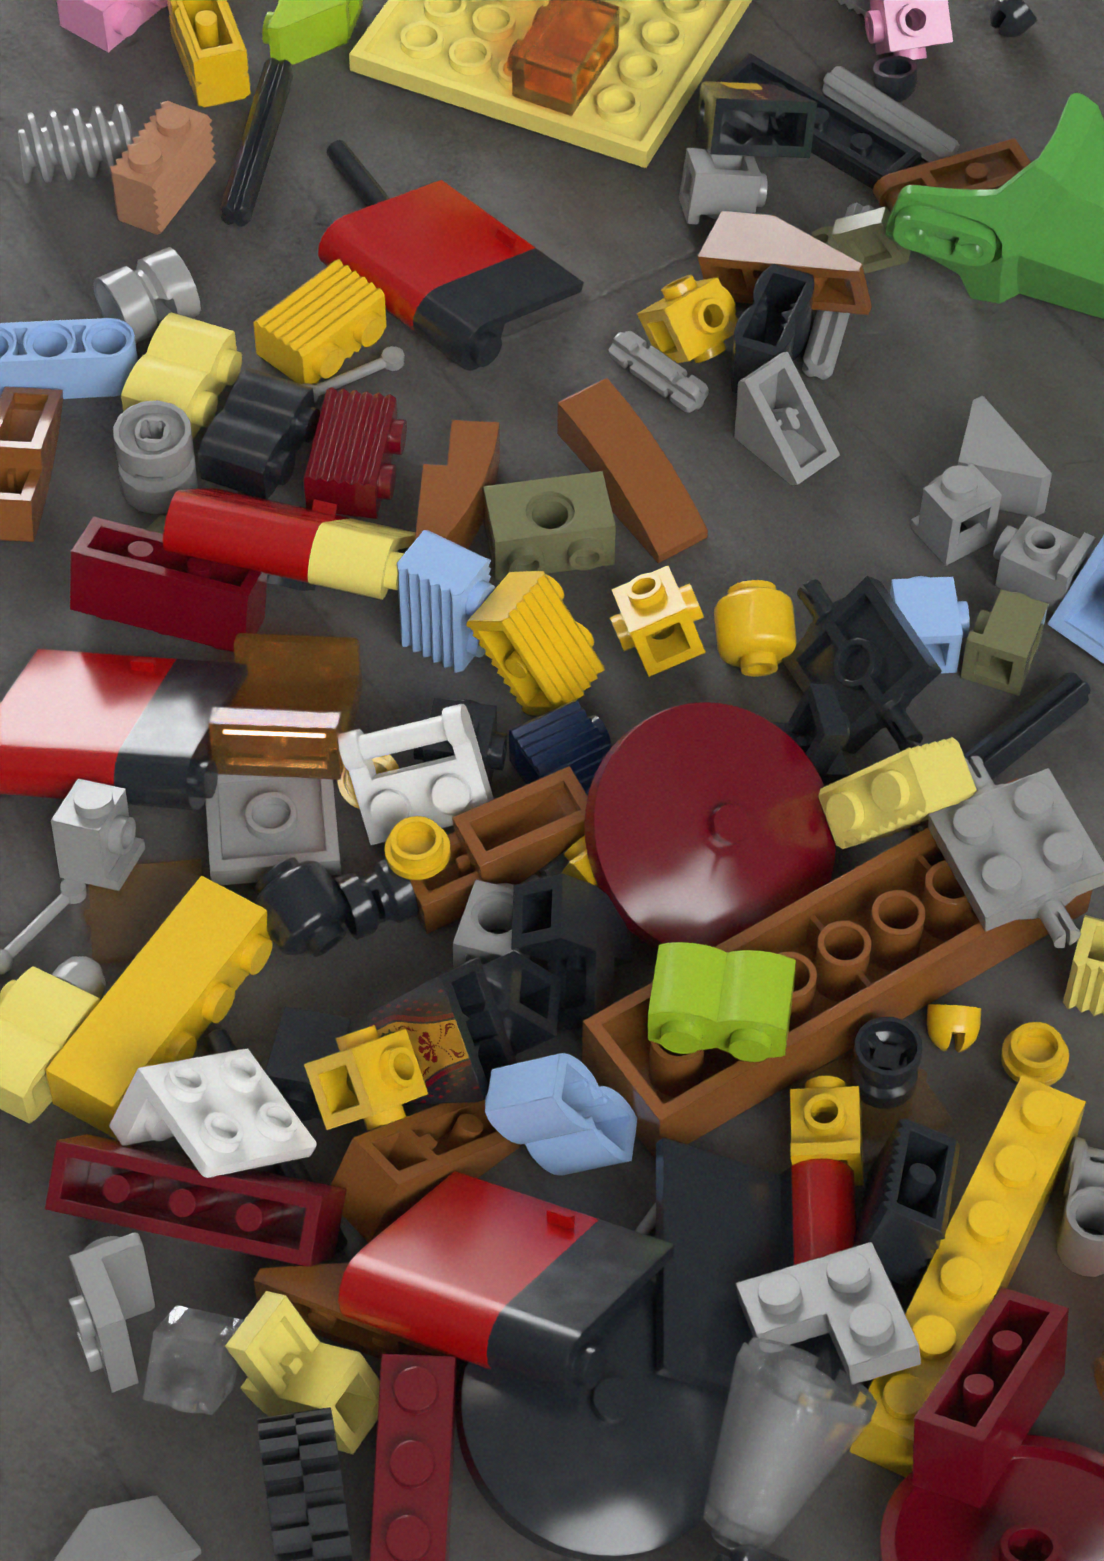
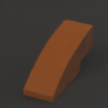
M608 378L558 402L557 434L591 472L603 471L612 512L657 563L707 538L708 529L672 464L651 432Z
M4 387L0 397V540L34 542L54 465L63 406V390Z
M452 420L447 465L423 464L415 540L423 530H428L469 549L484 522L483 486L496 485L500 464V422Z
M570 766L452 817L454 832L447 835L451 849L447 865L433 877L423 880H410L418 904L417 916L427 934L463 916L475 880L492 884L509 883L517 885L539 871L585 834L584 822L588 796Z

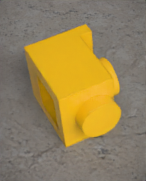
M818 1076L808 1080L805 1084V1089H790V1155L792 1165L810 1159L838 1160L853 1169L855 1186L864 1185L862 1111L859 1086L846 1087L845 1082L838 1077Z

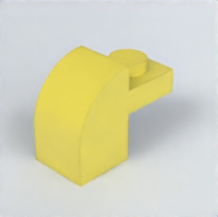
M266 1291L225 1345L248 1377L240 1387L241 1390L268 1416L331 1407L337 1448L339 1451L354 1454L378 1420L379 1378L360 1352L320 1343L286 1295Z

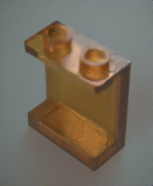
M237 634L234 642L235 663L247 664L248 676L229 708H213L210 716L209 732L212 760L217 765L218 774L341 780L344 764L339 751L338 737L341 733L353 731L363 689L359 640L353 637Z

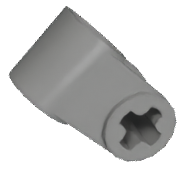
M1075 1137L1063 1191V1197L1066 1198L1057 1240V1254L1061 1262L1070 1271L1081 1276L1096 1277L1104 1274V1150L1089 1147L1086 1139ZM1083 1228L1099 1231L1102 1236L1089 1234Z

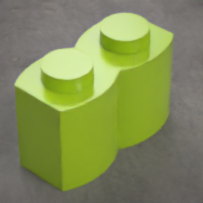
M674 942L660 944L648 1010V1040L679 1054H691L698 1050L718 1048L731 1053L737 1059L747 1062H760L767 1058L785 1056L794 992L796 960L765 951L741 950L725 952L711 946L695 943Z

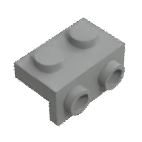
M131 1233L123 1237L107 1236L92 1242L84 1251L69 1256L79 1296L68 1299L78 1329L76 1332L78 1342L89 1372L91 1373L103 1368L113 1393L139 1383L125 1320L151 1311L155 1308L144 1246L139 1234Z

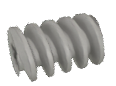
M115 104L111 121L106 120L99 106H93L89 123H84L77 108H71L66 125H62L55 110H48L44 127L39 126L32 112H26L22 129H18L24 184L30 183L34 167L38 168L46 183L52 181L56 165H60L67 180H74L78 163L83 164L90 178H96L100 161H105L110 171V167L116 165V159L122 158L121 152L128 151L127 145L133 144L130 119L123 105Z

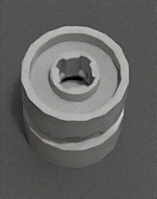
M171 247L164 248L139 259L136 271L124 266L94 279V293L103 318L120 319L128 323L133 329L136 343L153 336L158 328V324L170 312L189 318H194L200 314V299L193 278L182 258Z
M159 400L144 401L130 406L118 416L113 426V435L123 496L128 504L139 511L150 514L167 513L171 500L178 490L198 488L189 418L182 409L174 404Z

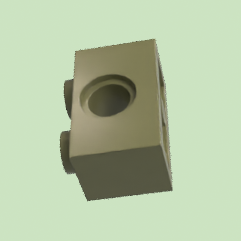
M603 471L483 486L484 528L495 580H503L509 572L544 571L545 574L571 570H591L596 567L615 565L616 525Z

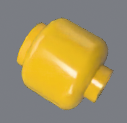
M750 580L737 583L728 589V594L722 597L714 608L718 653L724 662L731 666L740 667L741 673L746 676L770 675L778 670V664L782 663V659L794 651L797 644L792 600L784 592L776 590L775 584L769 581Z

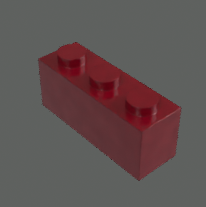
M93 516L71 550L70 610L93 615L103 620H112L151 630L161 635H170L201 643L219 650H228L245 655L265 619L268 574L167 552L163 547V534Z
M1001 1287L914 1417L912 1485L978 1508L983 1506L1065 1375L1069 1308Z
M381 1355L370 1561H449L456 1424L455 1405L458 1383L456 1359L454 1356Z

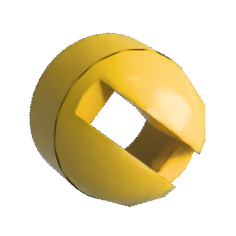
M942 1004L928 1005L926 1025L929 1037L935 1046L942 1051H946L949 1048L952 1034H954L955 1050L958 1053L972 1046L980 1030L981 1008Z

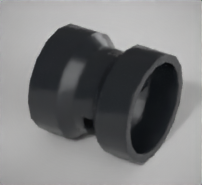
M386 859L375 862L372 871L358 875L349 872L333 879L343 891L350 906V912L344 923L356 940L375 933L378 925L383 922L392 920L401 923L418 915V904L410 879L395 874L388 866Z
M878 1017L868 1021L859 1029L855 1038L854 1059L850 1070L851 1087L859 1086L860 1100L865 1104L877 1109H892L907 1102L916 1089L918 1067L922 1058V1040L914 1027L896 1017Z

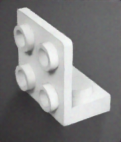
M248 1048L138 1068L109 1125L122 1146L151 1140L164 1141L174 1136L200 1174L207 1178L309 1157L317 1145L314 1138Z

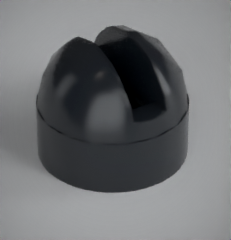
M996 0L991 8V26L995 29L999 28V34L1006 38L1018 37L1037 22L1035 15L1023 0Z
M889 56L878 60L873 66L875 88L898 103L908 99L915 91L917 83L916 62L903 56Z

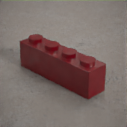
M85 1134L57 1140L45 1210L311 1267L335 1258L347 1189L255 1169L207 1178L200 1174L188 1155L136 1144L122 1146L120 1141Z

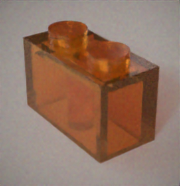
M551 0L547 6H540L534 16L531 29L523 40L517 39L509 52L507 69L512 72V96L572 116L619 48L620 7L601 0Z

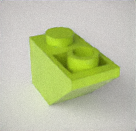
M278 0L275 12L268 11L262 30L263 43L269 44L270 58L273 57L278 61L286 59L294 65L348 43L362 11L363 0Z

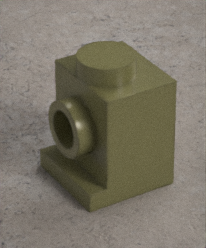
M1001 589L992 612L982 609L974 630L970 631L968 635L960 678L1020 696L1041 643L1049 603L1032 599L1019 592H1009Z

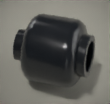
M291 857L269 870L255 885L254 890L258 896L254 903L267 910V932L284 954L298 955L310 950L315 957H318L332 949L346 935L341 925L350 912V906L341 888L319 862L307 860L299 863L295 857Z

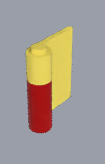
M212 487L178 490L174 494L165 520L163 547L165 551L383 600L388 589L398 590L397 562L404 555V553H400L398 550L409 548L415 541L416 533L336 515L338 504L314 499L312 509Z

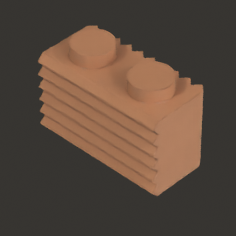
M169 101L160 103L161 108L155 110V116L149 117L150 123L144 124V130L138 131L139 137L132 138L133 144L127 145L128 151L121 152L122 158L116 159V165L110 167L118 220L156 235L163 232L216 163V160L213 158L215 152L212 150L215 145L211 141L214 136L210 133L213 128L209 125L212 120L209 116Z

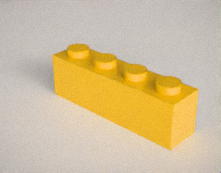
M201 875L45 1069L53 1104L118 1140L109 1125L137 1069L191 1059L197 1047V1040L211 1022L219 1023L227 1015L233 1004L235 991L249 974L256 975L265 966L273 947L272 940H270L267 932V910Z

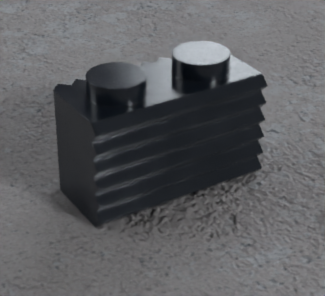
M907 1118L898 1120L866 1175L868 1179L864 1184L866 1188L863 1192L864 1198L861 1201L862 1207L859 1211L861 1215L857 1220L859 1224L855 1229L857 1234L853 1239L855 1241L853 1247L872 1242L888 1279L902 1286L911 1287L916 1286L917 1278L922 1276L923 1268L928 1267V1261L930 1258H933L934 1250L939 1249L940 1240L945 1239L960 1145L957 1139Z

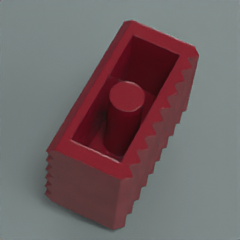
M333 387L326 390L304 476L306 508L312 509L313 501L316 499L338 504L336 514L378 519L382 499L392 500L395 490L396 465L391 464V458L393 454H403L406 442L407 422L403 419H397V400L392 394L384 397L379 392L372 395L368 391L361 394L357 390L349 393L344 388L340 391Z

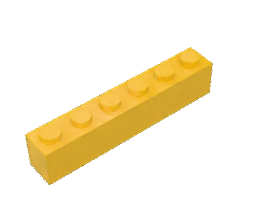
M1021 1076L946 1229L945 1239L941 1240L939 1249L936 1250L905 1314L919 1344L921 1364L873 1379L856 1414L850 1453L903 1477H906L913 1471L914 1417L1001 1287H1008L1072 1151L1086 1101L1026 1076Z

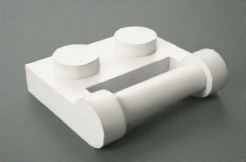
M464 704L443 708L441 716L368 734H363L360 729L341 733L338 737L340 755L344 766L350 773L370 845L386 842L394 826L405 818L422 816L433 820L441 828L453 826L452 817L494 799L472 721ZM447 740L454 750L455 755L379 774H376L372 760L373 758Z

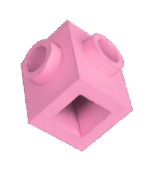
M870 0L871 11H867L865 14V29L870 44L875 43L877 55L893 52L894 56H903L912 60L927 58L926 47L953 42L948 0Z

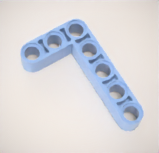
M98 318L0 323V397L4 387L63 390V399L119 396L131 370L138 361L133 329L128 323L120 319Z

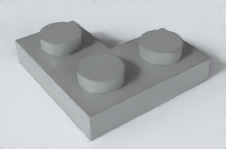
M872 1242L736 1283L739 1303L760 1354L829 1333L851 1385L921 1364L919 1344Z

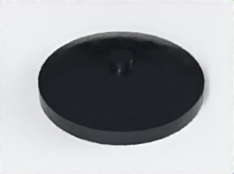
M651 1280L602 1325L601 1346H604L607 1352L604 1372L595 1387L592 1389L586 1388L575 1399L567 1398L466 1360L463 1362L457 1385L455 1418L461 1453L467 1469L486 1502L503 1521L531 1542L551 1552L584 1561H625L657 1552L687 1534L712 1511L730 1484L737 1467L744 1431L742 1398L656 1374V1283Z

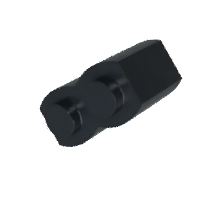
M773 264L760 275L754 287L753 305L743 312L735 326L731 371L732 392L738 393V382L780 353L788 352L793 361L804 351L810 336L814 295V277L812 274Z
M247 368L233 386L224 410L212 421L198 450L201 478L263 499H268L278 484L286 485L294 470L295 453L303 442H311L316 433L320 410L315 408L313 388Z

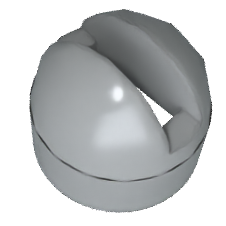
M71 957L61 963L51 974L98 998L102 997L106 988L101 966L89 957Z

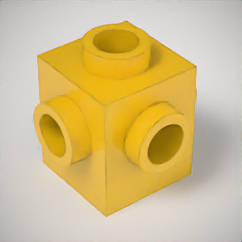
M692 274L681 277L661 289L664 298L637 313L651 345L676 363L689 362L694 359L695 363H701L725 351L727 347L724 340L734 335L735 326L738 321L735 315L736 305L729 291L721 285L719 278L695 281Z
M669 566L651 573L639 575L630 582L612 589L621 613L610 617L624 652L636 647L648 677L706 653L694 625L695 621L704 618L702 610L690 583L678 588Z
M375 1025L335 1038L340 1052L304 1064L326 1130L360 1119L364 1120L367 1130L389 1124L406 1117L402 1104L428 1094L406 1029L380 1038Z

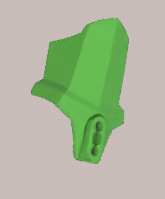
M1081 93L1071 94L1056 130L1039 158H1036L999 189L968 190L920 185L903 187L887 221L885 235L897 242L901 247L919 252L957 273L971 299L1000 304L1018 294H1022L1104 319V119L1099 106Z

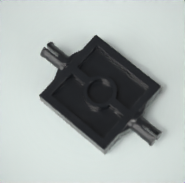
M866 576L846 597L835 602L831 601L819 580L813 579L805 582L803 586L806 589L800 587L797 591V596L812 615L813 621L810 623L804 637L796 644L794 651L789 656L783 658L782 661L803 693H805L810 683L834 685L841 710L846 712L850 723L849 739L846 746L842 748V751L855 754L877 732L885 727L900 751L916 747L914 742L920 744L923 740V735L918 731L906 713V708L910 705L912 699L942 672L930 652L881 581Z

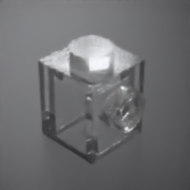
M176 1305L153 1331L143 1400L168 1405L183 1412L213 1415L235 1387L238 1363L225 1345L244 1320Z

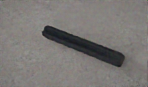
M272 57L264 63L220 205V209L223 212L221 218L228 225L235 223L243 227L251 221L293 80V74L291 73L293 66L286 59L278 61Z
M1069 672L1064 674L964 754L965 759L967 758L971 765V757L979 756L993 780L1086 705L1089 700L1088 694L1091 691L1090 686L1086 681L1081 680L1076 673ZM928 820L911 826V829L916 834L928 828Z

